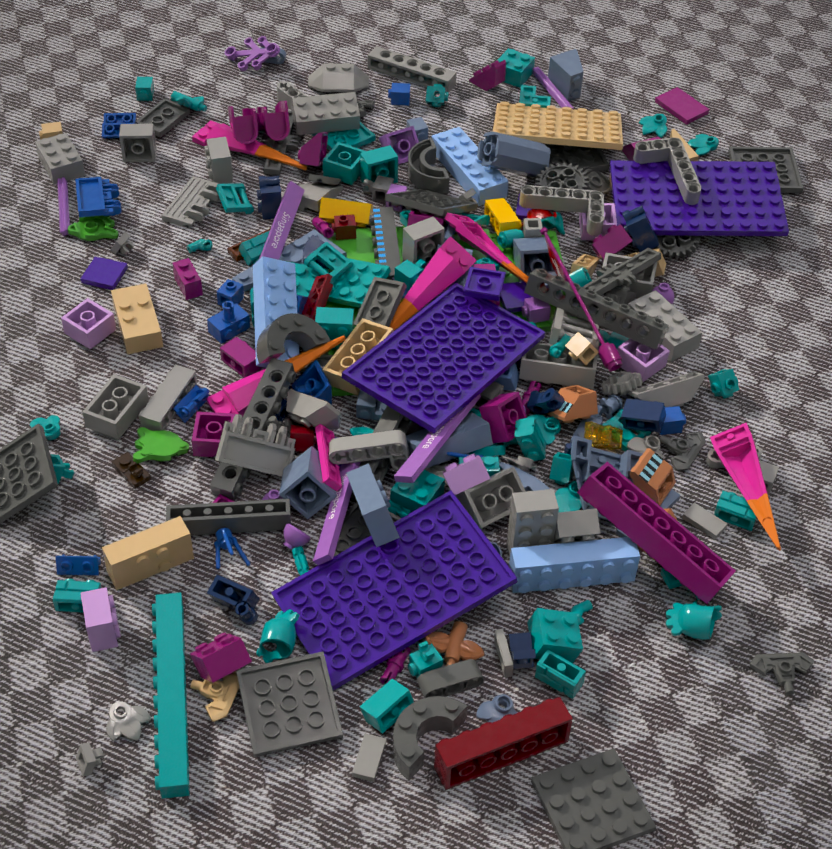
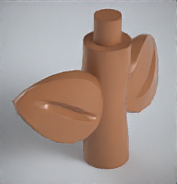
M461 621L453 623L449 635L442 632H432L425 637L428 644H433L438 653H445L444 661L446 666L458 663L460 659L463 661L468 659L476 660L485 654L484 650L477 643L464 640L468 626Z

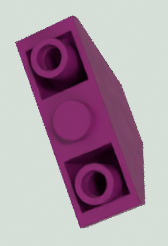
M496 60L490 65L479 69L473 73V77L469 81L485 91L494 88L505 81L506 61L499 62Z

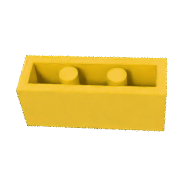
M321 197L319 218L327 223H333L334 216L354 214L356 227L366 228V225H370V215L373 213L372 204Z
M504 198L485 200L484 215L490 216V225L498 236L501 231L521 229V220L518 219L515 211L511 209L510 204Z

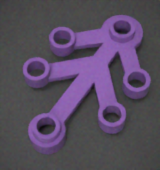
M261 36L258 38V43L261 47L264 46L265 48L260 49L253 39L248 37L244 40L247 48L252 50L236 51L235 47L231 46L224 52L227 59L231 61L236 60L237 57L249 56L238 63L240 71L247 70L250 62H252L251 65L254 70H259L262 67L261 63L269 57H276L280 53V47L275 43H269L265 36Z

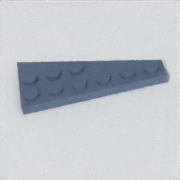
M314 229L285 246L279 260L303 264V248L312 235L323 242H328L346 258L347 254ZM253 266L232 278L233 281L243 284L244 291L250 290L253 287Z

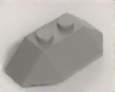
M322 64L309 75L308 88L321 92H356L369 88V76L355 64Z
M693 371L631 390L629 395L643 401L664 403L665 408L672 406L680 407L685 402L692 400L705 377L704 374Z
M292 389L288 391L286 411L292 415L291 419L294 422L302 423L308 428L322 424L328 429L338 430L341 412L330 403Z

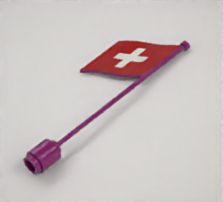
M542 228L540 232L545 237L553 270H555L557 276L569 282L602 344L599 347L598 355L603 365L610 372L619 369L623 364L618 350L613 343L604 342L547 234V228Z

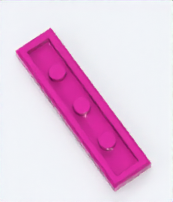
M319 424L315 427L323 483L335 491H339L342 488L339 464H333L329 460V443L334 439V432Z

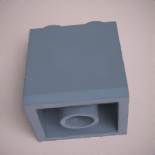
M576 49L550 57L548 78L568 101L580 98L583 68Z
M545 237L513 239L515 265L529 277L530 273L535 269H544L547 272L554 271Z
M312 446L284 468L279 492L282 498L290 499V505L306 519L312 517L337 497L336 491L323 483L319 452Z

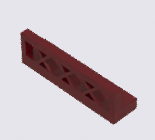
M330 274L315 278L301 315H305L315 321L317 307L326 306L333 284L330 283L332 279Z

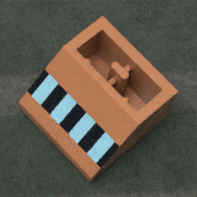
M579 385L560 388L558 393L564 397L563 405L556 411L546 413L562 420L564 423L574 422V419L591 418V415L598 414L596 391Z
M647 448L643 455L640 456L630 472L633 484L659 506L676 483L673 467L650 448Z

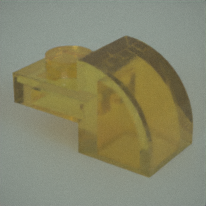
M592 421L585 422L584 438L592 440V447L600 449L622 448V429L611 425L603 426Z

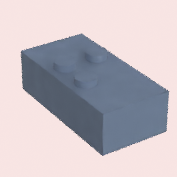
M473 412L468 413L425 469L456 458L448 456L447 452L467 454L492 445L493 441L489 423ZM423 429L406 435L409 456L430 432L429 430Z
M369 463L347 472V477L376 548L400 538L388 511L391 505L380 479L375 480Z

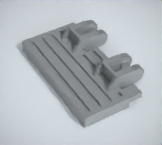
M192 176L161 215L162 221L183 227L187 225L192 227L195 221H203L205 215L209 214L210 210L207 206L210 202H217L220 199L216 190L219 183Z
M236 414L232 423L225 421L215 458L216 461L282 477L284 468L292 462L295 452L294 445L296 439L289 437L286 439L287 427L281 426L279 428L275 443H273L277 431V426L274 423L269 424L267 432L254 428L252 430L253 418L247 417L241 434H239L242 415Z

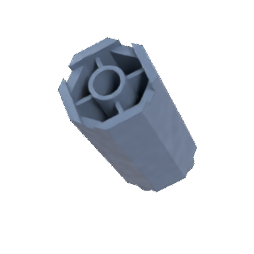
M488 132L483 136L485 137L484 141L481 140L478 144L477 158L483 162L481 163L482 166L530 177H537V174H540V170L545 171V166L549 168L551 150L544 143L498 132Z

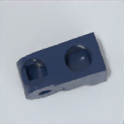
M553 388L541 393L535 390L530 394L527 408L535 415H543L558 410L564 403V397Z

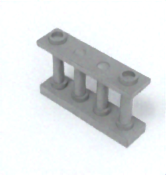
M556 307L549 344H556L557 340L561 339L564 334L572 338L579 332L598 349L600 341L597 339V335L590 322Z

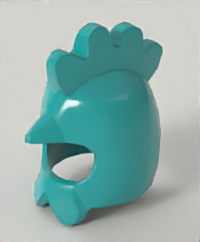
M698 600L684 605L676 602L673 604V609L666 611V617L668 618L666 627L671 629L672 636H679L683 633L695 639H711L715 621L722 617V614L719 612L722 606L697 605Z
M291 609L285 613L280 611L275 618H271L265 623L259 640V648L256 652L258 657L262 656L265 663L285 659L292 654L296 642L294 624L298 620L299 614ZM272 642L277 645L275 651L270 652L262 644Z

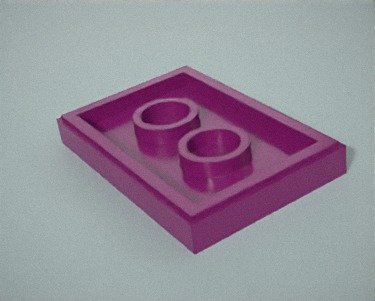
M678 87L655 97V103L686 125L709 114L710 109Z

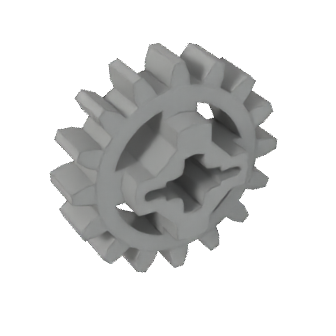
M621 371L609 376L606 381L601 383L604 394L608 393L610 395L613 393L614 395L622 396L636 389L637 386H641L643 381L640 373Z

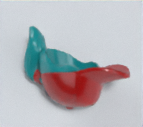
M530 209L528 211L527 218H541L543 228H556L559 233L566 234L563 227V218L560 213L543 209Z

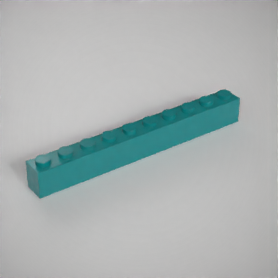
M181 592L156 595V603L152 604V615L156 616V621H152L153 634H156V639L152 640L153 652H157V657L153 658V670L157 671V676L153 677L154 690H157V695L153 696L154 709H158V715H154V728L158 729V735H154L155 749L159 750V755L154 756L155 769H159V776H155V789L160 790L161 798L165 799L190 796L184 608Z

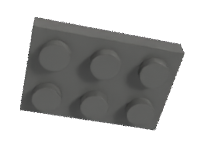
M164 98L136 120L135 124H154L155 135L161 138L190 114V108Z
M374 277L356 316L354 326L356 327L363 318L389 327L407 285L404 282Z

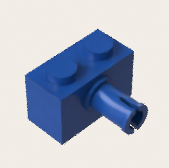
M232 301L223 302V311L207 319L208 332L221 344L250 328L249 314Z

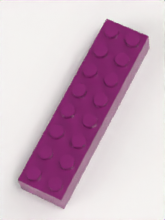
M606 462L591 474L577 492L584 501L590 503L595 509L597 508L602 516L611 521L618 530L625 533L633 543L640 546L649 557L654 558L667 572L675 576L682 585L690 589L698 599L706 604L736 572L735 569L610 463Z

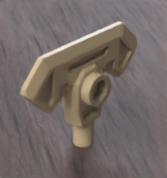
M236 671L223 677V681L217 680L212 683L204 679L203 682L192 680L190 688L199 690L201 695L213 700V702L205 706L212 722L227 717L239 690Z

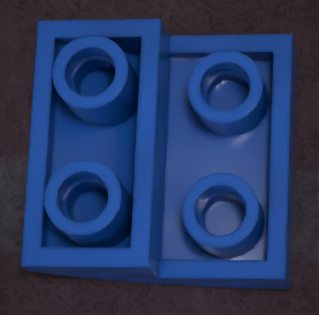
M104 113L102 138H119L120 125L135 124L136 113Z

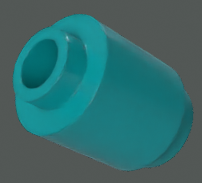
M518 229L501 231L497 241L502 248L513 247V239L524 238V234Z

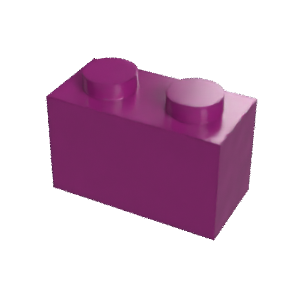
M621 224L611 226L607 230L608 233L603 237L599 235L593 240L594 243L591 247L602 262H604L606 253L617 254L632 243L633 240Z
M187 258L173 262L174 279L185 299L189 300L202 296L201 279L190 259Z
M238 337L220 347L221 361L243 378L262 369V367L256 366V350L252 349L245 341Z

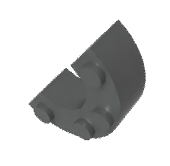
M430 138L418 142L411 148L408 154V177L410 181L419 189L449 194L450 178L446 169L431 166L436 163V146L433 139Z
M296 313L285 314L278 317L260 334L256 347L259 364L270 362L271 358L277 359L285 353V340L296 342L306 352L329 342L330 339L326 331L313 319Z
M433 696L410 704L399 715L393 731V757L398 770L408 781L424 765V751L418 745L420 737L434 730L446 731L453 735L466 721L468 707L466 704L449 697Z

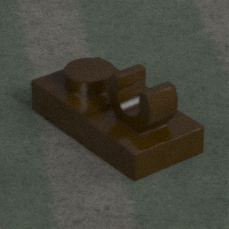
M129 452L111 461L112 467L134 489L151 480V475L139 463L134 462L133 456Z

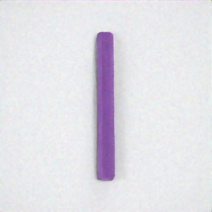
M534 67L533 75L561 108L570 107L574 109L539 67Z
M65 177L57 180L59 226L62 236L69 235L68 226L70 225L68 185Z

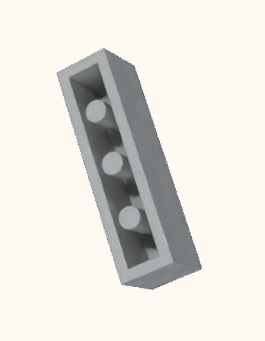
M175 364L173 369L167 373L163 383L159 384L156 393L150 397L146 407L140 411L139 420L141 427L153 431L166 430L176 415L173 408L197 385L195 370Z

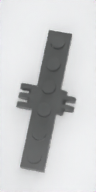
M289 110L290 132L288 136L283 140L277 141L270 139L267 135H263L261 143L286 155L287 150H298L301 139L299 136L291 135L294 117L293 112ZM266 158L264 174L280 175L283 163Z
M647 248L618 266L609 263L596 271L598 278L581 288L593 290L601 296L612 288L617 287V285L628 287L637 281L634 275L661 259V253Z

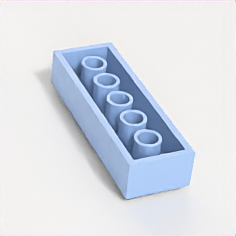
M460 127L432 135L436 146L437 159L466 192L471 188L475 190L476 194L472 198L476 200L478 206L484 205L485 200L507 197L509 181L498 169L481 165L483 162L477 158L478 147Z
M262 256L253 265L255 350L258 338L267 326L282 315L297 314L295 263ZM285 340V353L277 359L285 361L299 355V345L292 340ZM256 352V366L267 368L269 362L259 364Z
M629 537L511 548L509 568L518 580L516 584L511 586L512 593L635 581L640 560L637 544L633 543Z

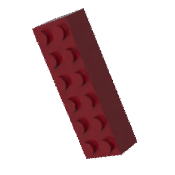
M561 697L547 699L537 706H529L516 714L505 715L498 721L484 723L472 731L466 730L451 739H442L438 744H435L434 768L445 790H448L567 743L573 718Z

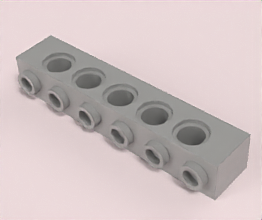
M378 46L368 54V68L424 87L442 84L443 87H446V92H450L456 85L457 72Z

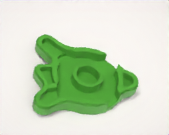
M110 216L80 217L79 222H74L68 226V233L86 241H95L102 238L116 239L119 236L118 231L112 228L115 226V222L110 219Z
M140 427L137 430L139 439L135 441V448L140 450L133 454V460L136 463H142L147 460L169 461L171 456L186 454L189 451V444L173 432L165 430L153 431Z

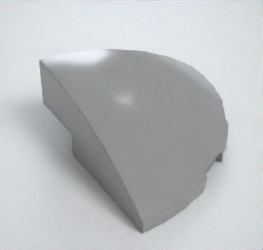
M320 182L298 185L305 190L298 210L305 211L309 208L318 212L320 210L321 197L335 199L343 190V186Z

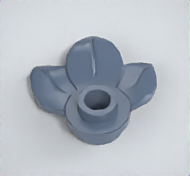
M501 694L495 696L492 701L483 702L477 710L476 717L492 723L500 720L505 715H513L517 712L513 709L512 699L508 695ZM499 704L504 705L505 708H501Z

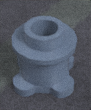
M614 394L609 395L607 400L605 398L600 399V406L603 407L602 413L607 419H611L614 412H619L623 409L622 399Z

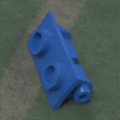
M195 385L173 408L184 423L206 402L209 390Z
M63 554L62 556H55L57 575L99 576L101 557L97 555L66 556Z

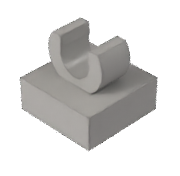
M473 188L459 197V199L477 203L472 198L476 194Z
M125 231L115 242L111 251L117 254L120 250L123 255H127L129 250L126 247L130 250L134 247V244L128 241L131 235Z
M89 742L80 744L76 756L83 777L92 775L94 767L102 764L100 758H104L102 749L96 748L92 750Z

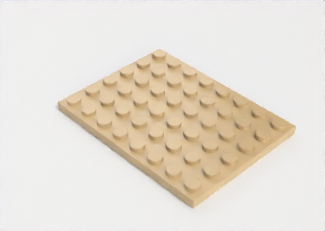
M509 102L497 103L493 132L544 144L614 150L623 149L621 113L617 111L603 112L599 109L587 111L585 108L574 110L570 107L556 108L552 105L543 108L538 104L525 106L524 103H516V105L509 104Z

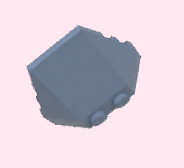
M573 436L571 459L578 490H580L588 477L606 462L610 463L633 483L630 472L643 453L627 450L620 455L593 448L592 440ZM580 496L583 510L595 509ZM597 510L599 519L609 521L606 517L602 516Z

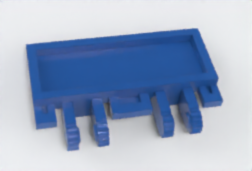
M101 177L75 179L79 218L121 214L120 201L113 200V198H117L120 194L117 184H111L109 179H101Z

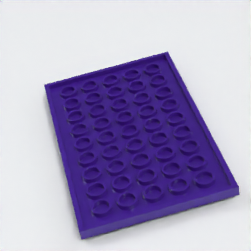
M610 160L617 226L620 224L623 228L626 226L622 212L626 210L631 211L642 205L656 235L788 236L789 234L775 162L691 161L701 185L699 202L695 205H689L683 200L668 161L639 164L635 161Z
M455 283L342 372L341 378L435 434L545 337V331L487 299L463 296L464 287Z
M451 490L394 522L400 538L376 548L372 536H369L334 556L332 560L316 566L271 592L281 611L285 613L291 609L299 614V618L294 626L296 635L307 653L324 652L333 691L518 582L515 574Z

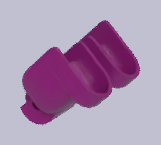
M287 101L278 102L275 106L276 113H268L267 106L257 107L256 109L244 108L242 109L243 116L234 117L233 106H228L229 121L234 138L242 144H250L256 140L258 131H265L266 135L272 140L280 141L285 139L290 132Z

